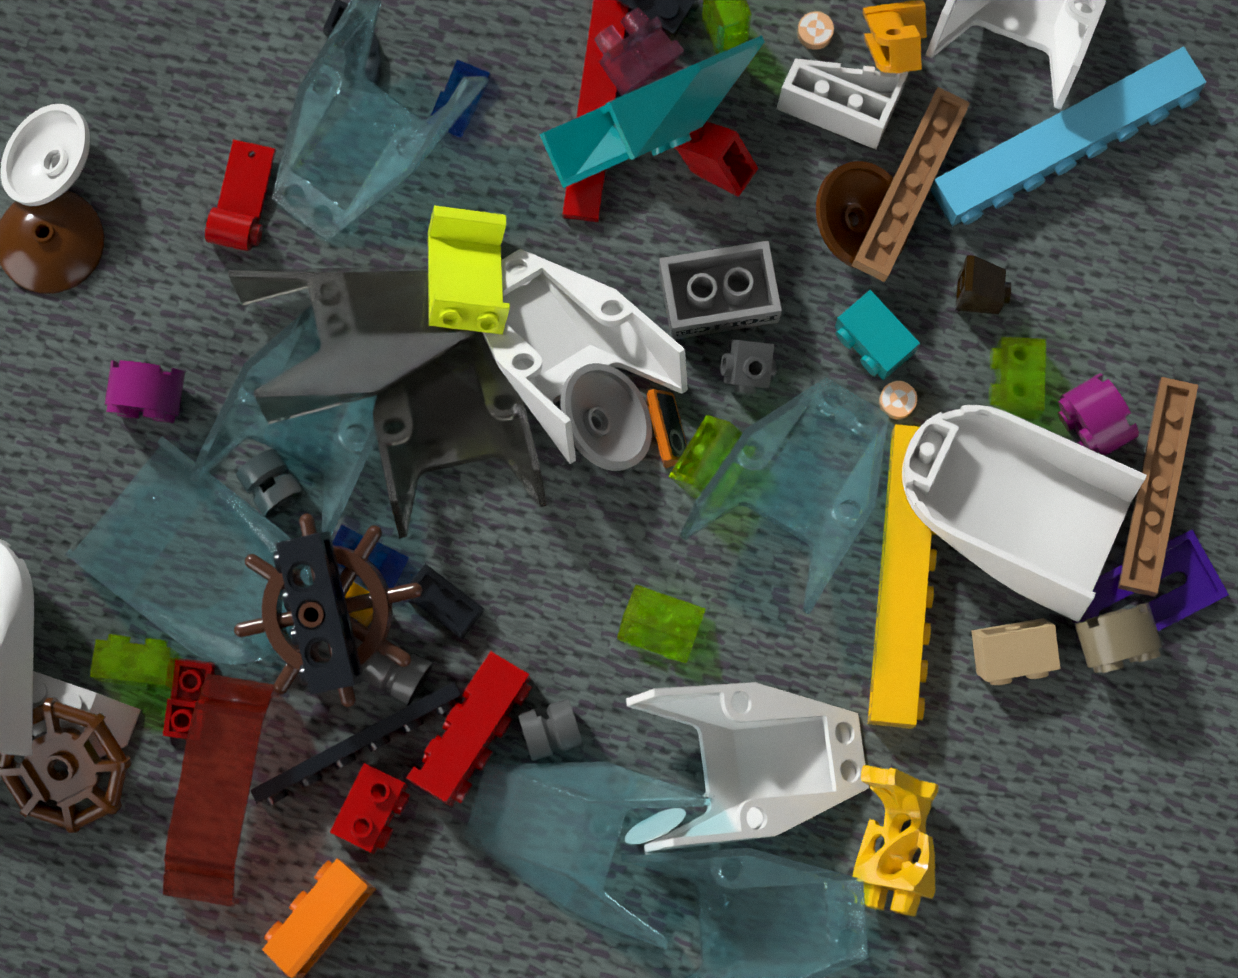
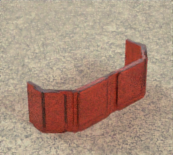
M207 674L192 713L178 791L175 797L165 847L163 895L234 907L235 904L239 903V898L234 897L235 864L263 721L272 698L279 697V694L274 691L273 684Z

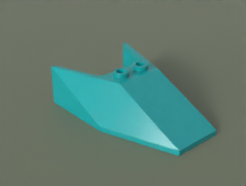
M761 35L609 101L606 105L539 134L562 187L565 188L627 159L632 160L649 151L655 156L692 140L689 133L701 128L764 44L763 36Z

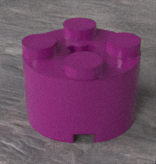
M112 360L104 403L107 406L106 412L132 419H139L141 412L143 413L142 417L151 418L153 421L175 424V417L179 416L185 371L171 368V372H165L161 365L120 360L118 363Z
M1099 373L1061 395L1060 401H1058L1061 411L1057 412L1067 431L1075 429L1081 439L1077 444L1106 456L1137 438L1139 430L1136 423L1129 426L1126 418L1131 414V411L1117 388L1109 379L1102 382L1103 374Z

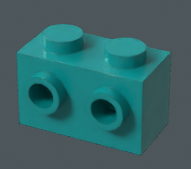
M871 290L837 318L834 327L837 330L835 334L839 341L848 349L853 347L862 357L860 362L863 367L873 376L878 374L883 381L912 357L920 345L919 341Z

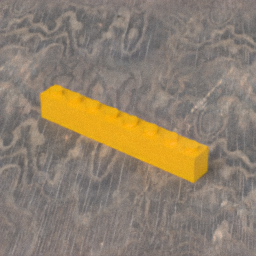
M895 424L891 434L867 724L913 729L917 725V720H923L925 710V698L919 697L920 682L926 683L928 660H922L923 645H929L931 623H925L926 608H932L934 587L928 586L929 571H935L937 550L930 548L931 535L937 534L929 529L911 508L902 481L904 457L911 439L920 427Z

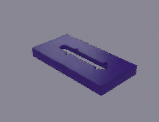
M1193 530L1167 543L1161 579L1175 572H1181L1185 575L1186 582L1184 585L1149 602L1158 632L1229 595ZM1122 565L1098 577L1092 591L1096 594L1079 622H1085L1087 619L1099 616V612L1102 609L1135 593L1118 589Z

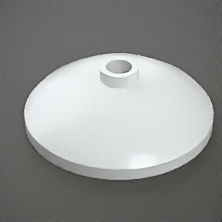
M52 104L35 111L18 126L7 143L1 162L2 185L12 199L27 206L42 205L58 198L75 183L86 164L89 154L90 133L85 118L68 105Z

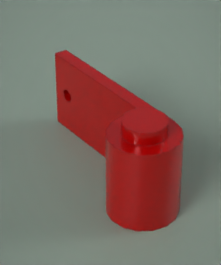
M233 139L218 206L210 210L206 222L205 241L207 243L244 251H250L253 245H259L263 226L259 224L275 158V148Z

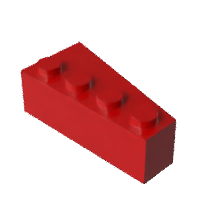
M490 651L464 690L463 697H465V700L462 704L458 702L446 717L442 727L445 730L442 737L437 735L435 739L432 738L424 750L425 755L422 759V762L425 763L421 770L413 767L407 779L450 807L453 806L455 801L461 804L473 786L472 783L468 782L476 768L482 771L493 751L488 749L495 736L502 738L510 727L513 719L508 717L514 705L522 706L533 688L528 684L531 679L530 674Z

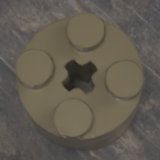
M1149 603L1136 605L1132 609L1127 610L1125 608L1085 620V622L1075 623L1088 668L1093 667L1094 673H1105L1123 668L1124 659L1129 658L1130 663L1136 661L1143 662L1161 656L1159 648H1162V643Z

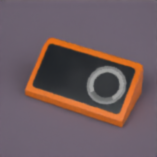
M655 389L648 390L646 401L663 467L669 468L690 462L691 459L673 393Z

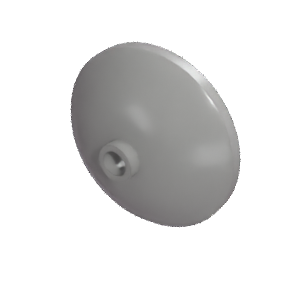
M601 363L584 365L567 378L561 393V411L571 419L574 446L590 462L606 470L621 471L638 464L649 450L652 439V423L647 404L635 384L618 369Z

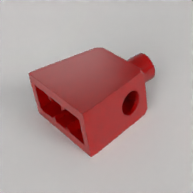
M706 121L701 128L689 133L692 140L674 147V149L679 152L692 173L739 197L759 168L737 131Z

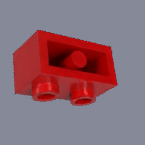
M364 763L329 833L372 854H375L377 848L384 850L393 833V829L388 826L394 814L401 815L409 801L410 794L406 793L408 785Z

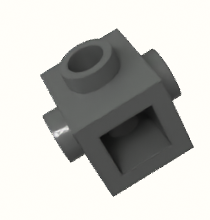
M728 339L727 354H723L720 366L721 375L724 376V383L735 385L734 392L756 394L757 387L769 388L770 381L774 380L776 374V360L773 359L774 344Z

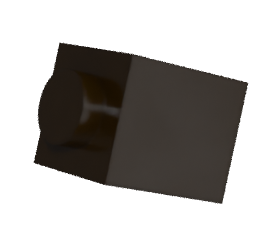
M967 255L957 276L955 311L999 314L1004 304H1009L1011 297V282H1005L1006 269L977 256Z

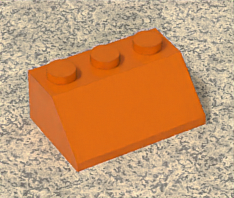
M339 858L334 863L328 860L323 864L314 876V879L318 881L309 893L303 890L289 906V909L293 912L284 923L277 921L264 936L268 943L262 950L290 978L305 977L376 890L374 886Z

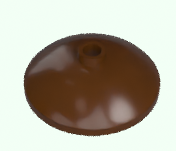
M864 161L848 162L832 170L823 180L816 199V219L820 234L829 250L840 261L850 267H853L854 259L893 180V177L884 169ZM908 236L900 250L899 255L901 254L907 243Z
M66 191L58 198L38 206H27L15 201L0 220V265L10 279L32 292L51 294L74 288L92 274L101 259L104 249L102 222L94 208L85 199L73 192ZM41 230H50L49 235L47 237H38L39 232Z

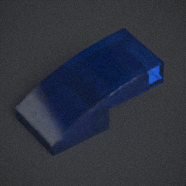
M457 59L444 92L440 91L427 124L462 138L492 74Z
M340 525L332 543L334 546H341L355 551L363 535L344 525ZM378 542L368 559L381 572L388 587L393 588L409 557ZM337 563L339 567L345 568V566Z

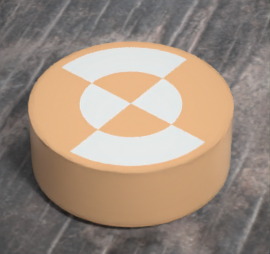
M818 11L809 12L799 22L798 39L802 45L809 49H822L830 43L834 25L826 14Z
M894 381L887 384L879 398L882 412L889 418L896 420L908 417L914 411L917 404V394L914 388L903 381Z

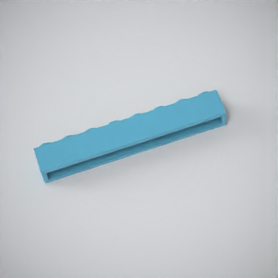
M1183 46L934 179L930 191L951 226L960 222L968 225L983 215L982 210L992 205L997 209L1014 199L1013 194L1025 188L1027 192L1036 189L1046 181L1044 177L1056 171L1058 175H1061L1071 170L1077 164V159L1085 155L1091 159L1108 148L1107 143L1117 138L1120 142L1131 138L1139 131L1137 127L1146 122H1149L1151 126L1161 122L1170 114L1168 111L1179 105L1181 109H1185L1200 99L1199 93L1206 84V80Z

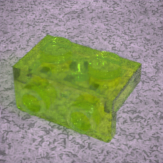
M635 584L622 617L617 639L633 647H640L663 655L668 659L687 663L706 609Z

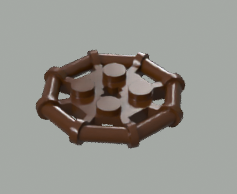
M56 697L46 698L43 704L33 708L32 726L45 720L47 731L37 736L32 735V756H25L22 762L17 763L14 761L15 755L0 754V777L19 805L22 816L25 818L31 816L66 828L68 833H77L80 827L107 814H116L121 809L122 803L120 798L127 769L132 765L131 757L124 754L105 723L104 719L106 717L103 714L99 713L96 715L59 702ZM59 719L86 727V729L81 733L73 727L62 728L60 727ZM93 733L107 754L108 759H100L89 741ZM57 759L67 764L69 774L66 775L63 770L56 771L54 765L57 763ZM111 771L107 791L104 792L97 787L102 772ZM18 775H21L33 793L32 797ZM86 798L95 803L81 811L76 810L75 803ZM48 799L57 801L56 805L60 806L62 811L39 802L40 800L46 802Z

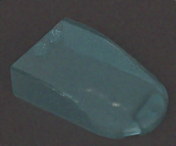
M161 436L157 441L159 448L75 551L69 549L65 555L193 654L212 662L231 665L261 660L276 652L270 644L266 633L242 638L237 637L234 633L236 624L262 618V599L268 580L246 567L244 561L247 555L255 554L275 567L273 558L274 552L277 551L275 543L290 540L291 538ZM306 566L301 570V579L306 585L310 586ZM282 601V613L288 612ZM294 626L286 627V630H287V632H288V634H289L290 637H291V628L294 627Z

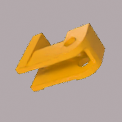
M912 0L863 7L864 18L871 30V33L864 34V40L877 69L884 73L922 70L921 38H927L926 5L924 1Z

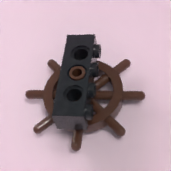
M306 513L299 520L302 537L275 543L277 549L273 555L275 567L255 554L246 556L244 561L246 567L268 580L262 599V618L236 624L234 633L240 638L266 633L273 649L287 662L273 685L275 693L279 695L285 694L300 671L301 681L304 687L309 688L310 695L338 689L341 704L345 707H351L356 701L353 686L364 682L361 666L373 658L377 652L400 667H407L411 663V656L386 638L392 623V603L419 597L422 594V587L418 583H410L389 588L381 572L368 559L382 536V530L379 526H370L354 551L349 548L334 546L330 531L318 533L314 517ZM337 563L345 566L341 574H339ZM306 566H309L313 579L311 586L306 585L301 579V570ZM359 576L365 583L369 593L345 598L356 577ZM282 601L288 612L282 613ZM373 608L371 628L351 617L349 613ZM294 626V627L291 628V637H290L289 634H288V632H287V630H286V627ZM354 637L363 642L358 648H356ZM321 641L328 644L331 659H324L319 656L318 646Z

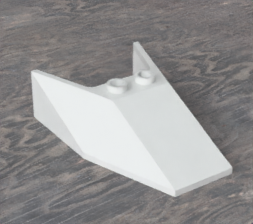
M947 0L930 41L926 56L933 58L971 26H982L994 33L1002 34L1048 54L1054 107L1061 110L1079 71L1106 0Z
M522 249L501 260L503 303H510V310L503 335L485 332L483 334L498 367L569 464L576 461L571 419L555 406V403L561 400L563 386L567 378L575 370L587 364L601 363L614 368H623L681 394L688 390L685 349L616 289Z
M756 682L659 688L626 699L628 707L688 724L697 730L708 804L707 810L703 815L645 844V852L777 836L869 789V785L861 781V772L863 765H865L859 716L856 712Z

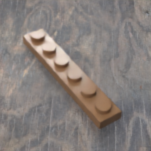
M940 87L937 88L854 259L853 267L883 282L886 281L970 102Z
M1161 377L1159 381L1141 473L1147 476L1136 495L1118 589L1156 597L1158 593L1198 389L1197 384Z

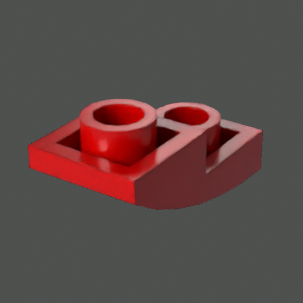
M183 658L175 659L171 697L167 698L163 736L201 741L207 717L215 663Z

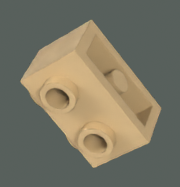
M1044 618L971 630L976 673L986 682H990L991 685L1009 684L1012 682L1013 677L1025 675L1028 679L1044 678L1049 675L1048 671L1060 669L1056 627Z

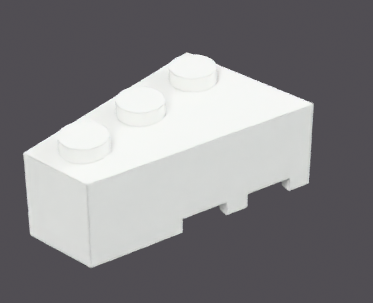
M795 59L782 86L777 109L877 149L902 93L908 72L884 73L875 71V67L863 66V69L841 67V63Z

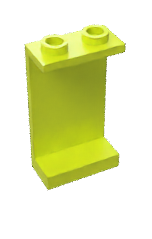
M434 205L428 228L429 326L503 335L510 310V303H503L501 243L506 228V215Z

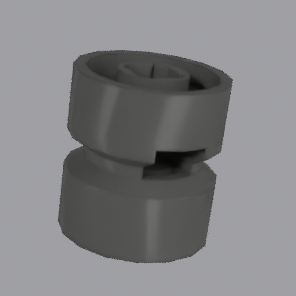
M269 449L256 455L236 473L237 479L248 494L255 493L253 501L265 519H270L283 513L296 504L305 494V490L295 476L285 473L288 467L276 449Z
M388 637L386 638L388 641H390L391 643H393L394 645L398 646L406 652V648ZM377 652L370 659L363 678L381 690L389 687L391 696L409 706L427 680L433 663L413 653L410 655L411 663L407 667H400Z
M569 698L549 704L546 712L536 708L518 714L532 761L553 755L554 748L557 747L564 752L583 746Z

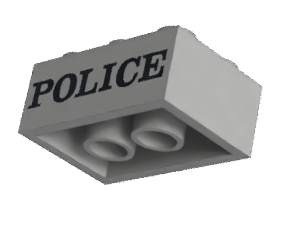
M769 241L659 258V274L670 336L674 340L779 323L782 310Z

